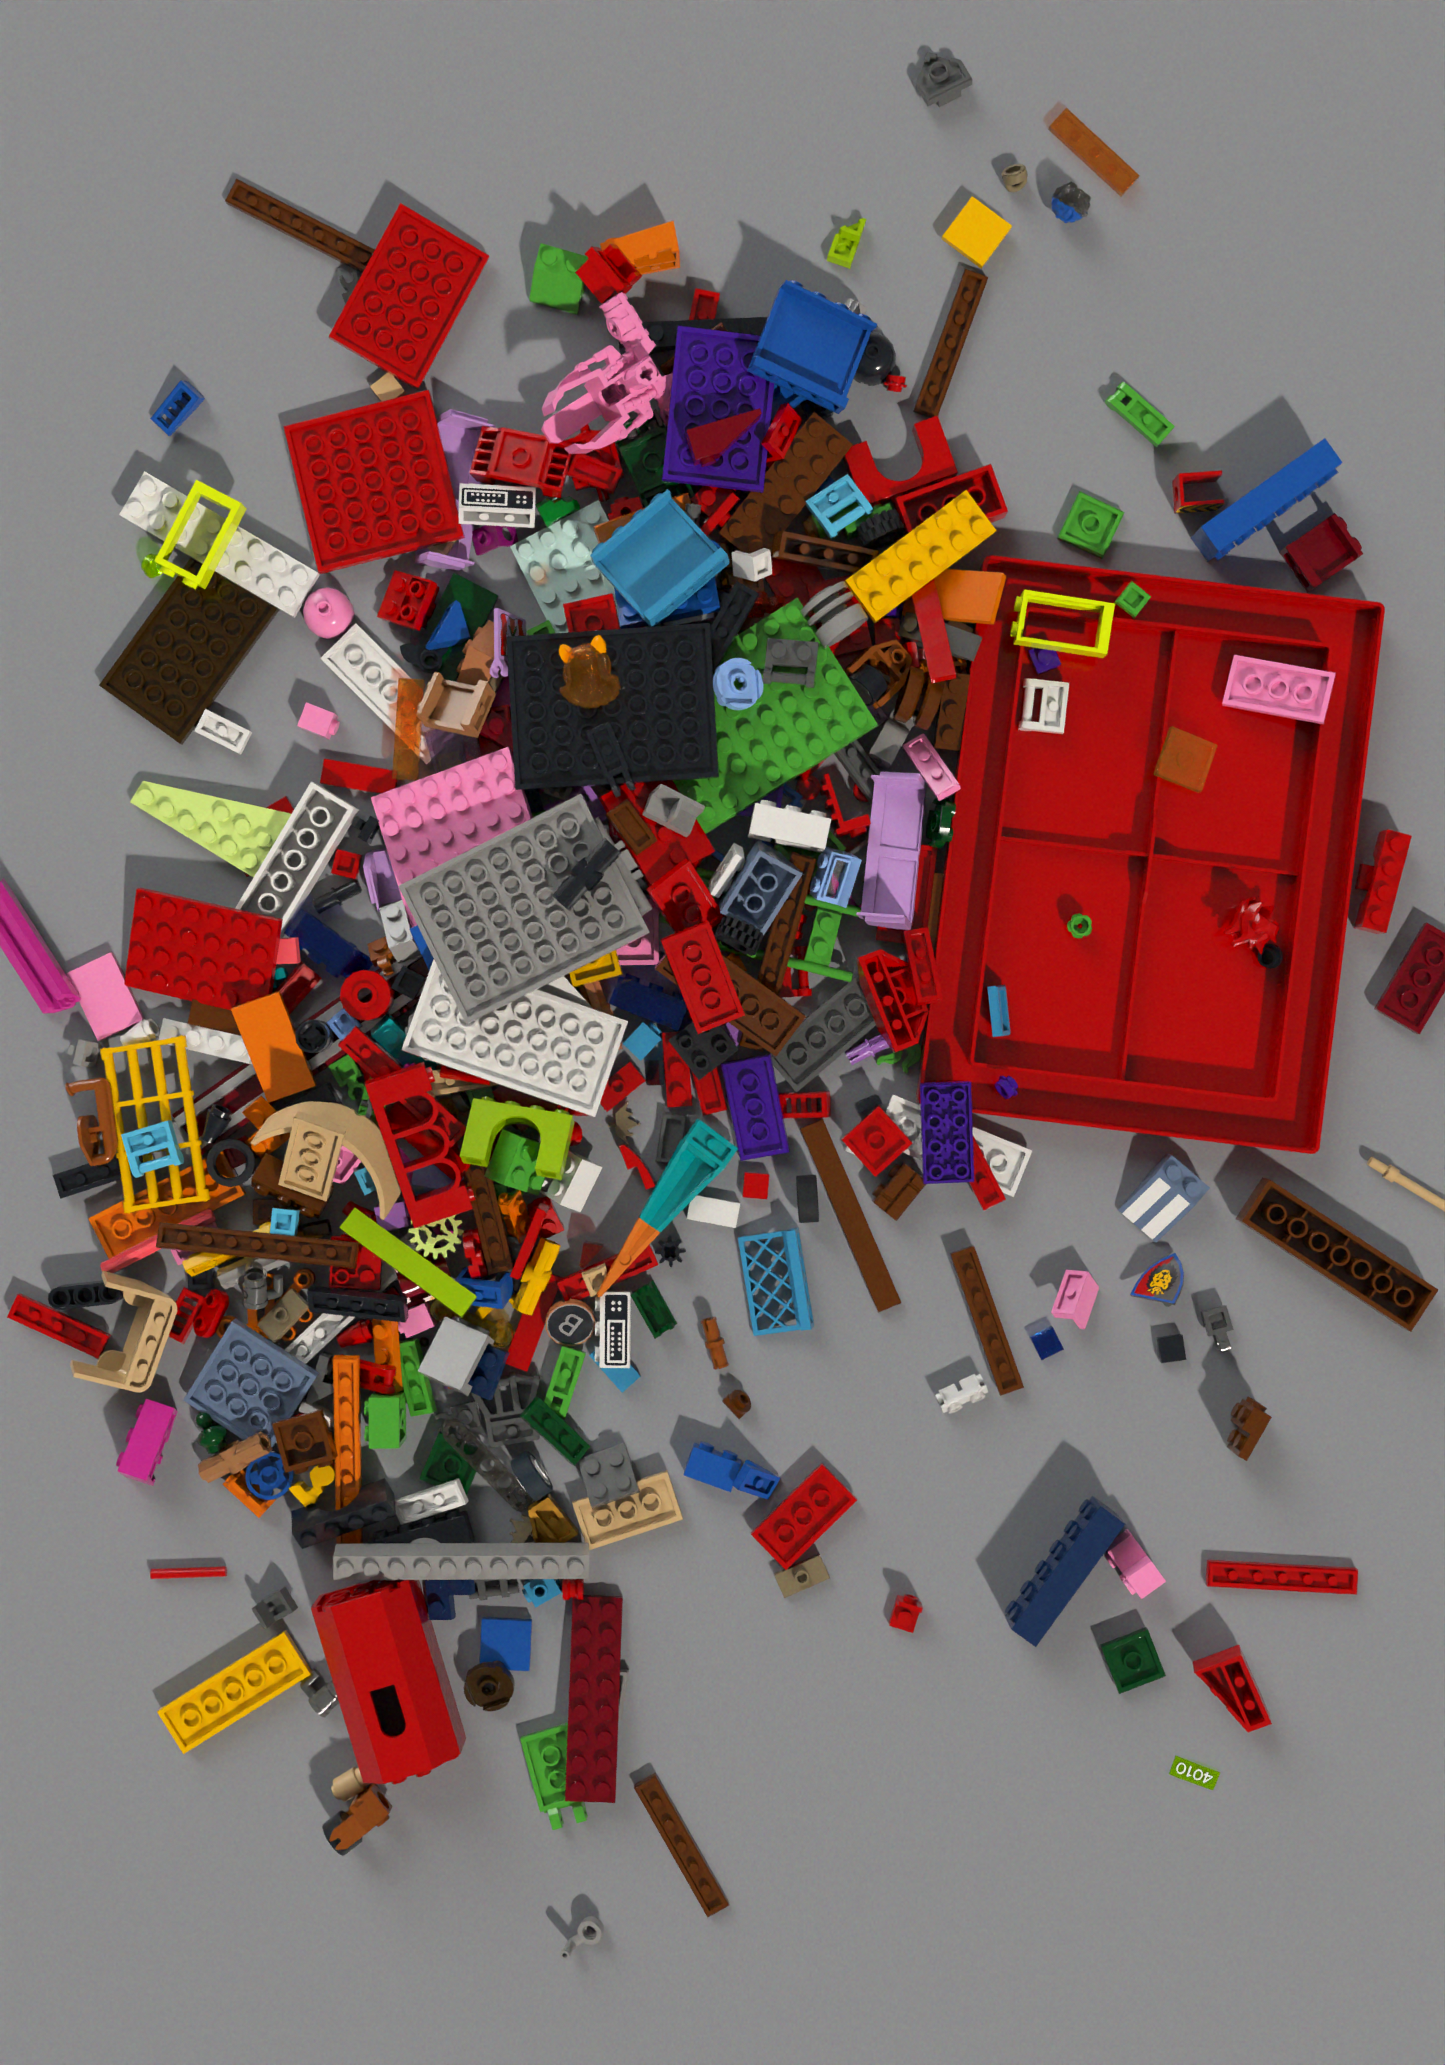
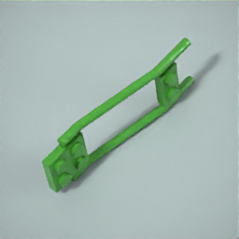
M697 867L698 875L709 890L708 882L715 871ZM807 894L805 904L817 906L805 959L800 960L790 957L787 967L851 982L853 972L829 967L842 913L858 917L856 913L861 912V907L847 904V907L844 908L836 904L816 900L810 894ZM660 912L658 918L659 922L668 924V922ZM717 941L719 949L722 951L759 960L763 959L764 950L758 949L755 955L750 956L742 954V952L738 953L734 949L727 948L728 946L722 945L721 942Z

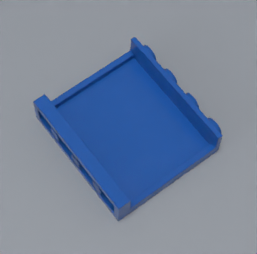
M785 280L778 289L747 371L839 414L846 408L849 400L847 394L870 334L877 327V323L871 321V318L865 314H856L850 311L842 303H833L827 300L822 293L804 289L803 285L797 281Z

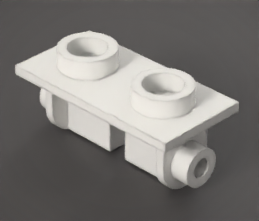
M972 1374L960 1380L959 1383L963 1390L959 1392L955 1384L938 1390L939 1393L935 1396L939 1404L944 1402L941 1405L943 1413L947 1411L954 1413L963 1407L962 1404L968 1401L975 1403L985 1397L988 1389L986 1385L980 1386L984 1383L981 1374Z

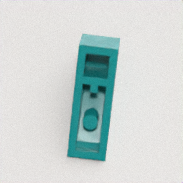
M389 1012L370 1030L372 1037L388 1053L401 1062L403 1066L408 1062L410 1064L424 1062L426 1068L431 1067L432 1071L436 1070V1066L439 1063L430 1060L426 1061L421 1057L401 1051L407 1036L405 1028Z

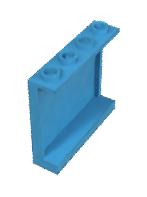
M668 489L663 494L659 493L654 496L650 505L644 510L641 509L634 513L630 522L624 527H618L612 533V537L605 543H599L590 555L594 566L650 627H656L729 564L728 554L721 547L718 549L672 499Z

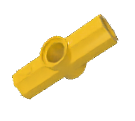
M543 1237L540 1238L531 1262H528L523 1273L522 1284L512 1308L521 1313L533 1315L542 1291H545L550 1280L551 1269L560 1251V1244Z

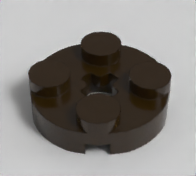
M501 1661L479 1663L467 1672L464 1684L465 1697L471 1705L483 1707L485 1711L502 1709L509 1703L514 1692L515 1682L513 1675L505 1668ZM485 1683L494 1684L493 1690H490L488 1687L484 1688L483 1686L485 1685Z

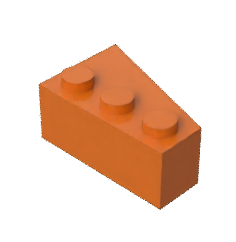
M674 220L619 238H610L600 243L602 251L609 244L617 245L641 275L680 268V254Z

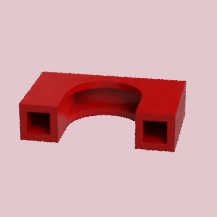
M938 415L913 425L912 432L921 455L922 465L918 473L910 479L893 481L884 477L875 466L867 441L853 445L845 454L843 461L848 475L872 507L890 501L894 504L897 497L957 476L958 471Z

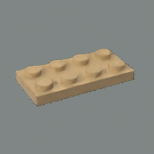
M297 1111L278 1185L327 1201L347 1128Z
M668 1470L637 1480L640 1489L639 1493L596 1508L591 1507L588 1496L572 1502L585 1543H589V1550L683 1520Z

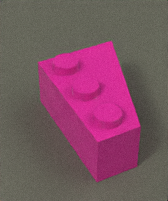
M146 1399L144 1404L139 1405L135 1418L138 1419L134 1428H130L126 1437V1442H128L125 1452L120 1453L117 1459L116 1466L119 1467L117 1471L120 1474L154 1486L155 1478H152L157 1464H161L163 1458L161 1453L165 1443L169 1440L178 1413L175 1408Z

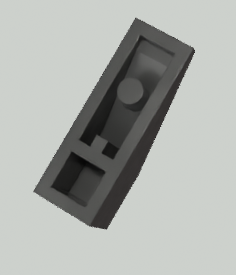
M906 612L897 635L904 641L915 642L917 647L923 648L916 614ZM945 623L952 656L974 661L982 637Z

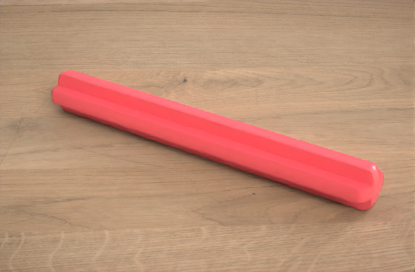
M207 1208L178 1224L205 1227L215 1222L216 1218L214 1212ZM158 1234L100 1264L102 1272L115 1273L160 1250L161 1248L156 1247Z

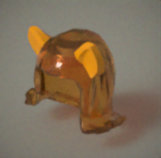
M601 635L595 636L591 643H584L574 648L565 644L560 645L559 655L564 662L563 679L565 686L560 687L559 692L568 702L583 708L600 707V705H607L618 696L621 689L619 678L614 674L611 675V662L606 653V643Z

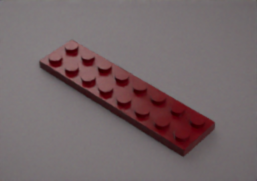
M584 1595L583 1600H578L575 1597L572 1601L565 1801L615 1803L623 1596Z

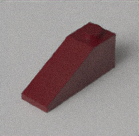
M759 408L686 430L685 437L694 466L701 464V467L716 463L715 459L720 458L760 419L761 409Z

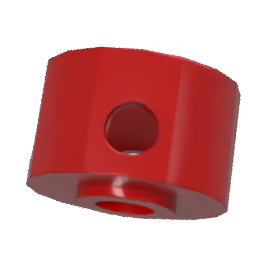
M361 970L352 973L345 979L340 991V1000L343 1008L350 1016L358 1020L373 1021L382 1018L391 1010L394 1004L395 992L391 988L392 983L387 981L379 972ZM362 988H368L372 992V999L367 1003L361 1002L358 998V993Z

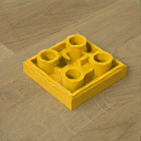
M972 196L943 234L942 240L982 269L1009 233L1012 225Z

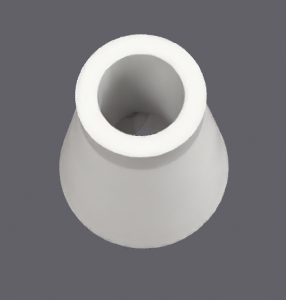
M142 1019L127 1033L121 1035L120 1041L123 1046L156 1041L160 1031L153 1019Z

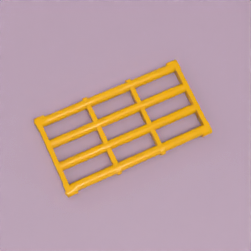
M180 1035L169 1039L100 1049L101 1060H104L106 1079L109 1080L112 1089L118 1135V1148L115 1154L119 1161L125 1201L123 1202L124 1213L129 1214L144 1209L189 1202H207L210 1200L209 1189L206 1188L200 1148L202 1141L199 1140L193 1095L195 1094L191 1088L185 1048L187 1047L186 1036ZM174 1043L182 1092L168 1094L161 1045ZM150 1047L158 1096L144 1098L137 1049ZM127 1051L134 1100L120 1102L113 1053ZM182 1097L189 1142L179 1143L178 1145L179 1149L190 1147L197 1196L183 1198L179 1165L174 1166L172 1164L168 1168L173 1200L159 1201L155 1170L145 1173L149 1204L136 1205L130 1165L121 1134H125L121 1107L135 1105L138 1129L148 1127L145 1103L159 1101L161 1121H172L169 1099ZM168 1148L155 1151V1152L166 1151V1155H170ZM154 1152L142 1155L143 1163L153 1160L152 1153Z

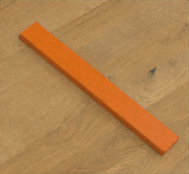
M334 1355L333 1357L334 1442L338 1454L335 1458L336 1510L351 1503L358 1495L362 1486L360 1355ZM363 1528L336 1537V1544H363Z

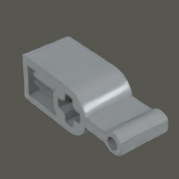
M893 709L868 754L875 765L888 771L914 725V712L910 720L903 723L893 719Z

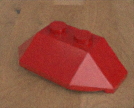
M882 949L857 958L861 988L878 1031L889 1047L895 1053L918 1044L929 1010L926 1004L917 1006L909 964Z

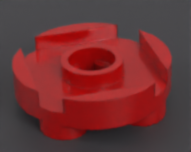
M478 1228L464 1230L463 1246L465 1257L468 1258L471 1265L468 1266L472 1279L486 1277L489 1274L486 1261H483L484 1253Z

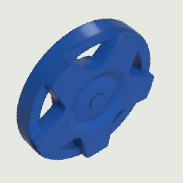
M269 1452L248 1465L245 1476L246 1484L251 1493L260 1499H277L289 1490L288 1488L293 1482V1471L289 1472L288 1480L283 1475L285 1470L281 1455ZM267 1456L277 1457L279 1460L271 1462ZM257 1461L258 1470L250 1473L252 1466ZM252 1484L260 1486V1493L253 1488ZM275 1488L282 1489L280 1493L271 1495Z

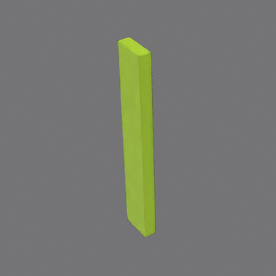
M354 1208L339 1227L343 1232L461 1318L477 1298L475 1294L358 1209Z

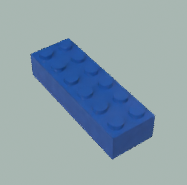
M1324 438L1201 526L1191 537L1192 541L1207 562L1214 557L1217 561L1235 547L1234 543L1237 546L1241 545L1256 532L1255 528L1259 532L1277 516L1280 517L1287 512L1297 501L1298 503L1301 502L1315 489L1322 487L1330 481L1332 477L1339 473L1336 468L1343 462L1326 438Z

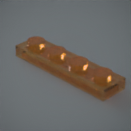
M399 678L392 772V779L419 780L422 722L416 713L418 704L424 697L425 680Z

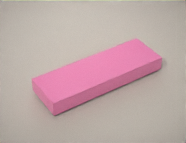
M924 733L902 745L903 750L938 801L961 789L959 783Z

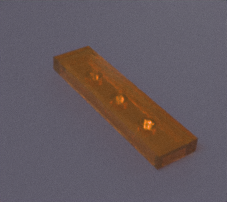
M1066 108L1049 126L1048 130L1121 197L1138 180L1140 175L1069 109Z

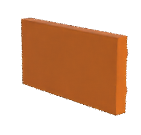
M946 569L934 578L944 620L994 624L1006 580L1004 573ZM912 596L905 600L902 610L903 616H905L906 612L916 614Z
M280 991L231 1008L268 1103L316 1086V1081L305 1053L296 1043V1031Z

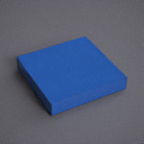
M482 1617L480 1663L501 1661L508 1670L530 1671L532 1619Z

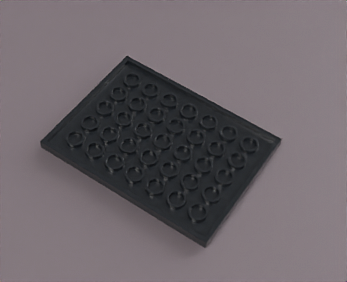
M710 623L507 637L515 790L610 785L608 779L606 780L586 734V731L608 721L611 723L630 768L628 771L634 783L719 778ZM601 635L604 639L606 653L601 654L590 644L595 636ZM562 644L572 648L567 663H564L559 655V648ZM623 773L614 776L617 784H626Z

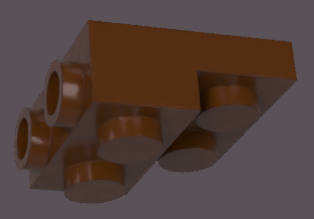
M1247 1397L1246 1400L1242 1399L1240 1403H1236L1233 1407L1231 1421L1238 1428L1237 1430H1232L1227 1439L1229 1443L1227 1448L1245 1461L1250 1457L1272 1418L1265 1412L1267 1409L1265 1406L1250 1397Z
M323 1409L272 1423L285 1473L293 1471L294 1474L303 1473L309 1470L308 1466L316 1464L318 1468L333 1464L332 1460L338 1456L332 1432L328 1431Z

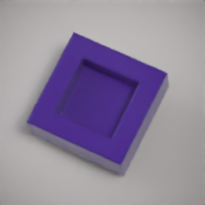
M1034 648L1027 652L1037 675L1061 666L1056 651Z

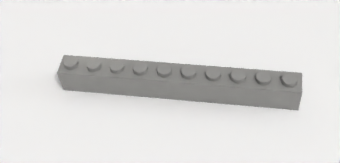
M589 1543L336 1544L333 1555V1580L589 1579Z

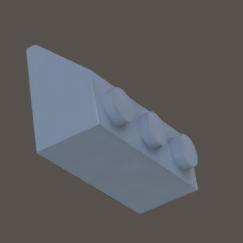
M757 840L745 858L743 868L739 872L737 871L732 879L730 888L724 892L719 900L720 913L733 919L738 918L740 921L747 922L746 924L753 925L764 936L803 872L779 851Z

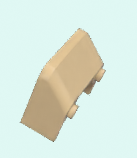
M103 1271L101 1276L105 1287L123 1291L125 1301L130 1305L138 1306L123 1351L107 1350L103 1352L96 1366L71 1360L70 1367L73 1377L133 1392L146 1391L152 1384L177 1314L176 1302L171 1296L143 1281Z

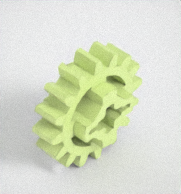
M456 1215L415 1229L411 1228L408 1230V1233L414 1234L415 1237L410 1239V1243H417L415 1251L418 1252L423 1249L425 1258L429 1253L433 1254L434 1260L437 1259L439 1253L446 1258L447 1250L454 1253L456 1249L453 1244H461L462 1242L457 1238V1235L464 1233V1230L457 1228L462 1224V1220L455 1221ZM446 1219L451 1223L453 1233L447 1231L445 1226ZM436 1226L441 1227L440 1232L443 1235H437L436 1238H433L432 1232L429 1229H434ZM419 1230L425 1233L427 1237L426 1244L421 1241ZM448 1242L444 1247L434 1248L436 1243Z

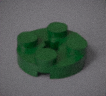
M935 798L932 804H936L935 810H929L926 838L931 839L928 846L942 848L945 842H951L953 837V828L950 825L951 817L955 815L956 804L955 802H950L948 798H944L941 801Z

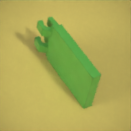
M568 1723L520 1737L540 1812L548 1813L552 1830L563 1827L564 1821L561 1808L572 1806L576 1823L586 1821L588 1817L584 1802L565 1801Z

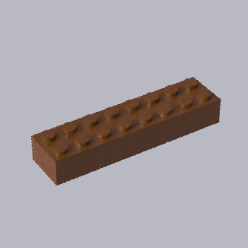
M1262 1177L1235 1218L1387 1319L1410 1332L1438 1292L1437 1288L1270 1179Z

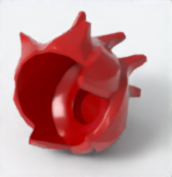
M1252 897L1240 903L1232 924L1225 928L1223 932L1225 934L1236 933L1233 936L1235 940L1231 943L1233 947L1248 942L1247 949L1252 950L1256 946L1261 955L1264 945L1270 939L1277 943L1276 935L1280 926L1276 920L1270 917L1274 906L1262 907L1263 903H1256V898Z

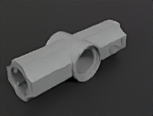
M244 1257L242 1260L217 1270V1278L220 1281V1285L226 1290L244 1282V1276L250 1272H261L266 1278L267 1271L288 1262Z

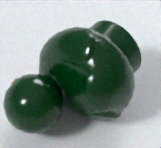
M198 1413L195 1419L196 1425L203 1429L197 1437L198 1444L206 1447L208 1454L225 1448L227 1446L225 1441L227 1429L222 1425L212 1426L213 1420L208 1413Z

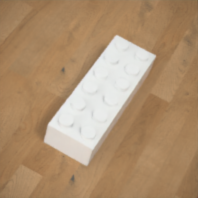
M311 782L235 909L283 919L280 938H283L358 814L359 809L320 785Z

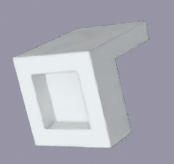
M762 548L750 554L740 551L732 552L733 576L757 581L771 575V550Z

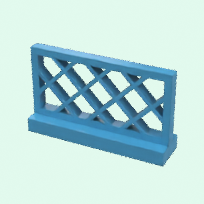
M799 1227L738 1237L753 1335L811 1330L814 1327ZM783 1236L784 1248L779 1254L767 1246L772 1238ZM767 1238H768V1240H767L765 1243H763V1242L760 1240V1239H767ZM754 1240L762 1246L755 1257L746 1251V1241ZM764 1249L776 1257L769 1268L757 1260ZM784 1251H785L786 1259L782 1257V1254L784 1253ZM748 1258H749L750 1260H752V1262H751L749 1265H748ZM778 1260H781L788 1267V1272L784 1278H781L771 1270ZM754 1263L766 1271L759 1282L750 1276L749 1270ZM768 1273L780 1281L773 1293L761 1284ZM788 1276H789L790 1284H789L787 1281H785ZM752 1283L756 1285L753 1290H752ZM782 1284L792 1292V1297L787 1303L775 1295ZM758 1287L770 1296L763 1307L754 1301L753 1294ZM772 1298L784 1306L777 1317L765 1309ZM792 1301H793L794 1308H792V1307L790 1306V1303H791ZM755 1307H757L760 1310L757 1315ZM788 1309L795 1314L796 1324L786 1325L779 1318ZM762 1312L774 1320L769 1328L759 1329L757 1319ZM776 1322L781 1325L780 1327H774Z

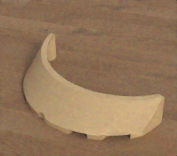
M313 1101L286 1107L267 1118L251 1141L252 1145L255 1146L259 1142L276 1135L291 1133L297 1111L346 1127L343 1146L350 1150L369 1172L378 1194L379 1218L384 1220L388 1216L401 1194V1189L380 1128L365 1115H359L354 1109L345 1105Z

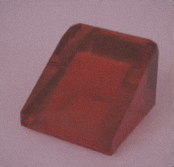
M586 1240L583 1244L580 1268H584L604 1244Z

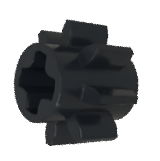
M669 1235L667 1242L658 1241L662 1248L655 1250V1254H661L660 1264L666 1260L669 1262V1266L672 1267L673 1261H683L679 1256V1253L686 1252L685 1248L679 1247L682 1239H678L675 1242L672 1241V1237ZM667 1246L670 1248L672 1246H675L676 1255L673 1256L672 1254H670L669 1256H666V1249L664 1247Z

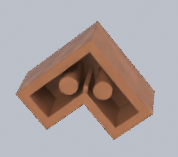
M489 620L483 628L479 627L474 634L473 641L470 639L467 641L463 649V653L466 654L465 658L460 661L457 667V672H459L457 682L474 686L477 685L478 680L489 683L492 678L490 667L494 661V622Z

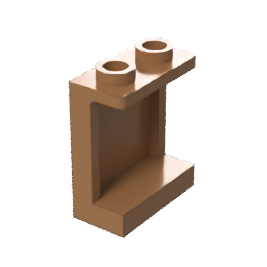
M434 672L431 680L427 683L424 697L418 704L416 715L425 727L478 738L496 693L487 681L478 680L477 685L474 686L446 680L439 672Z

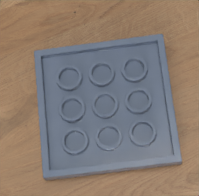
M235 1318L183 1401L200 1412L208 1413L212 1420L243 1440L259 1432L267 1434L271 1440V1447H273L276 1443V1437L272 1423L293 1416L319 1373Z

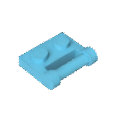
M848 474L806 501V506L830 539L837 536L838 531L864 514L867 516L873 512L871 504ZM854 502L858 503V507L833 523L829 521L831 517Z
M171 1120L121 1134L130 1169L135 1178L144 1176V1173L172 1164L178 1166L184 1163V1157L179 1149ZM165 1148L169 1150L170 1155L141 1163L139 1160L141 1155Z

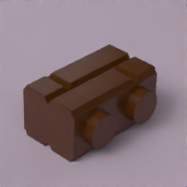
M904 1162L900 1166L896 1163L887 1174L890 1179L885 1185L880 1183L872 1193L874 1196L872 1202L895 1221L899 1219L926 1185L923 1183V1178Z

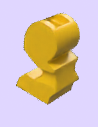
M334 1462L318 1468V1465H316L309 1474L313 1487H309L305 1481H298L288 1488L305 1507L309 1504H315L326 1489V1486L335 1479Z

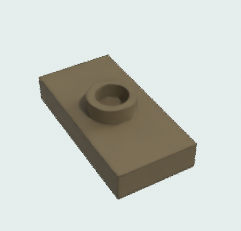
M291 1288L257 1326L273 1343H277L309 1309L308 1303L295 1289Z
M820 1553L790 1566L787 1570L783 1569L774 1573L784 1598L830 1579Z

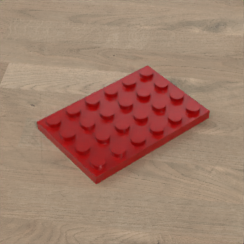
M400 203L329 334V339L419 390L489 260V255Z
M137 888L124 984L128 987L188 1001L194 999L201 1004L227 1010L272 994L283 919L146 888Z

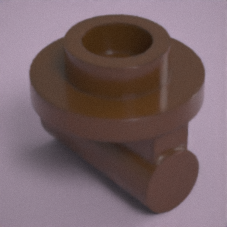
M734 1390L722 1400L738 1419L751 1409L749 1396L741 1390Z

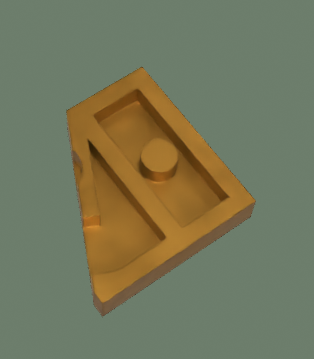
M549 1493L528 1506L535 1543H566L578 1534L577 1527Z

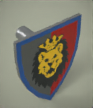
M1176 1253L1164 1257L1151 1265L1140 1276L1130 1296L1162 1302L1166 1307L1175 1305L1184 1285V1271Z

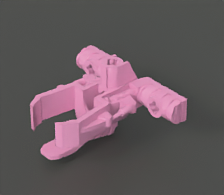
M623 292L610 298L600 305L599 308L604 312L609 332L623 344L625 353L621 355L612 345H609L595 353L592 358L577 364L574 370L559 383L557 388L548 393L542 406L544 417L555 412L557 403L563 397L564 392L585 383L584 387L588 393L544 421L541 430L549 443L558 444L600 415L603 416L605 421L610 422L589 443H574L565 447L564 449L569 454H586L612 444L617 440L625 439L633 429L639 428L644 422L653 417V411L649 402L652 398L656 399L660 408L661 419L668 426L673 373L661 376L649 356V353L656 344L649 338L647 329L643 328L641 319L634 307L627 301L628 297ZM605 360L606 366L602 369L599 368L591 372L588 368V365L594 362L597 363ZM635 411L638 417L625 429L623 424L630 418L628 413Z

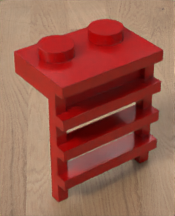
M829 773L824 774L820 794L821 796L826 795L828 799L824 806L825 810L831 809L830 824L835 823L837 828L833 835L838 838L850 834L851 838L865 834L866 829L871 824L869 815L866 814L843 821Z

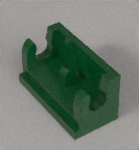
M654 1280L631 1292V1297L654 1339L675 1327L677 1322Z

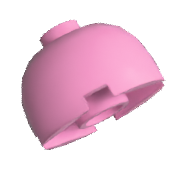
M326 587L317 589L308 596L304 602L303 616L311 632L325 639H335L341 637L350 629L352 620H354L353 605L345 594L339 590Z

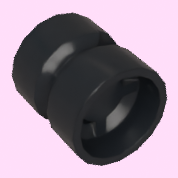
M305 1021L296 1030V1043L305 1052H324L333 1044L334 1032L325 1021Z

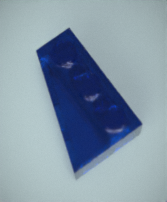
M303 909L298 912L284 932L288 937H298L300 951L303 948L309 952L307 957L319 965L323 962L327 965L325 970L336 978L339 975L348 978L352 973L361 970L369 971L373 965L370 955L360 951L352 942H348L338 932Z
M626 973L625 978L619 976L609 1004L676 1031L680 1030L688 1010L682 994L674 991L672 995L662 992L664 987L651 982L649 986L639 983L641 978Z

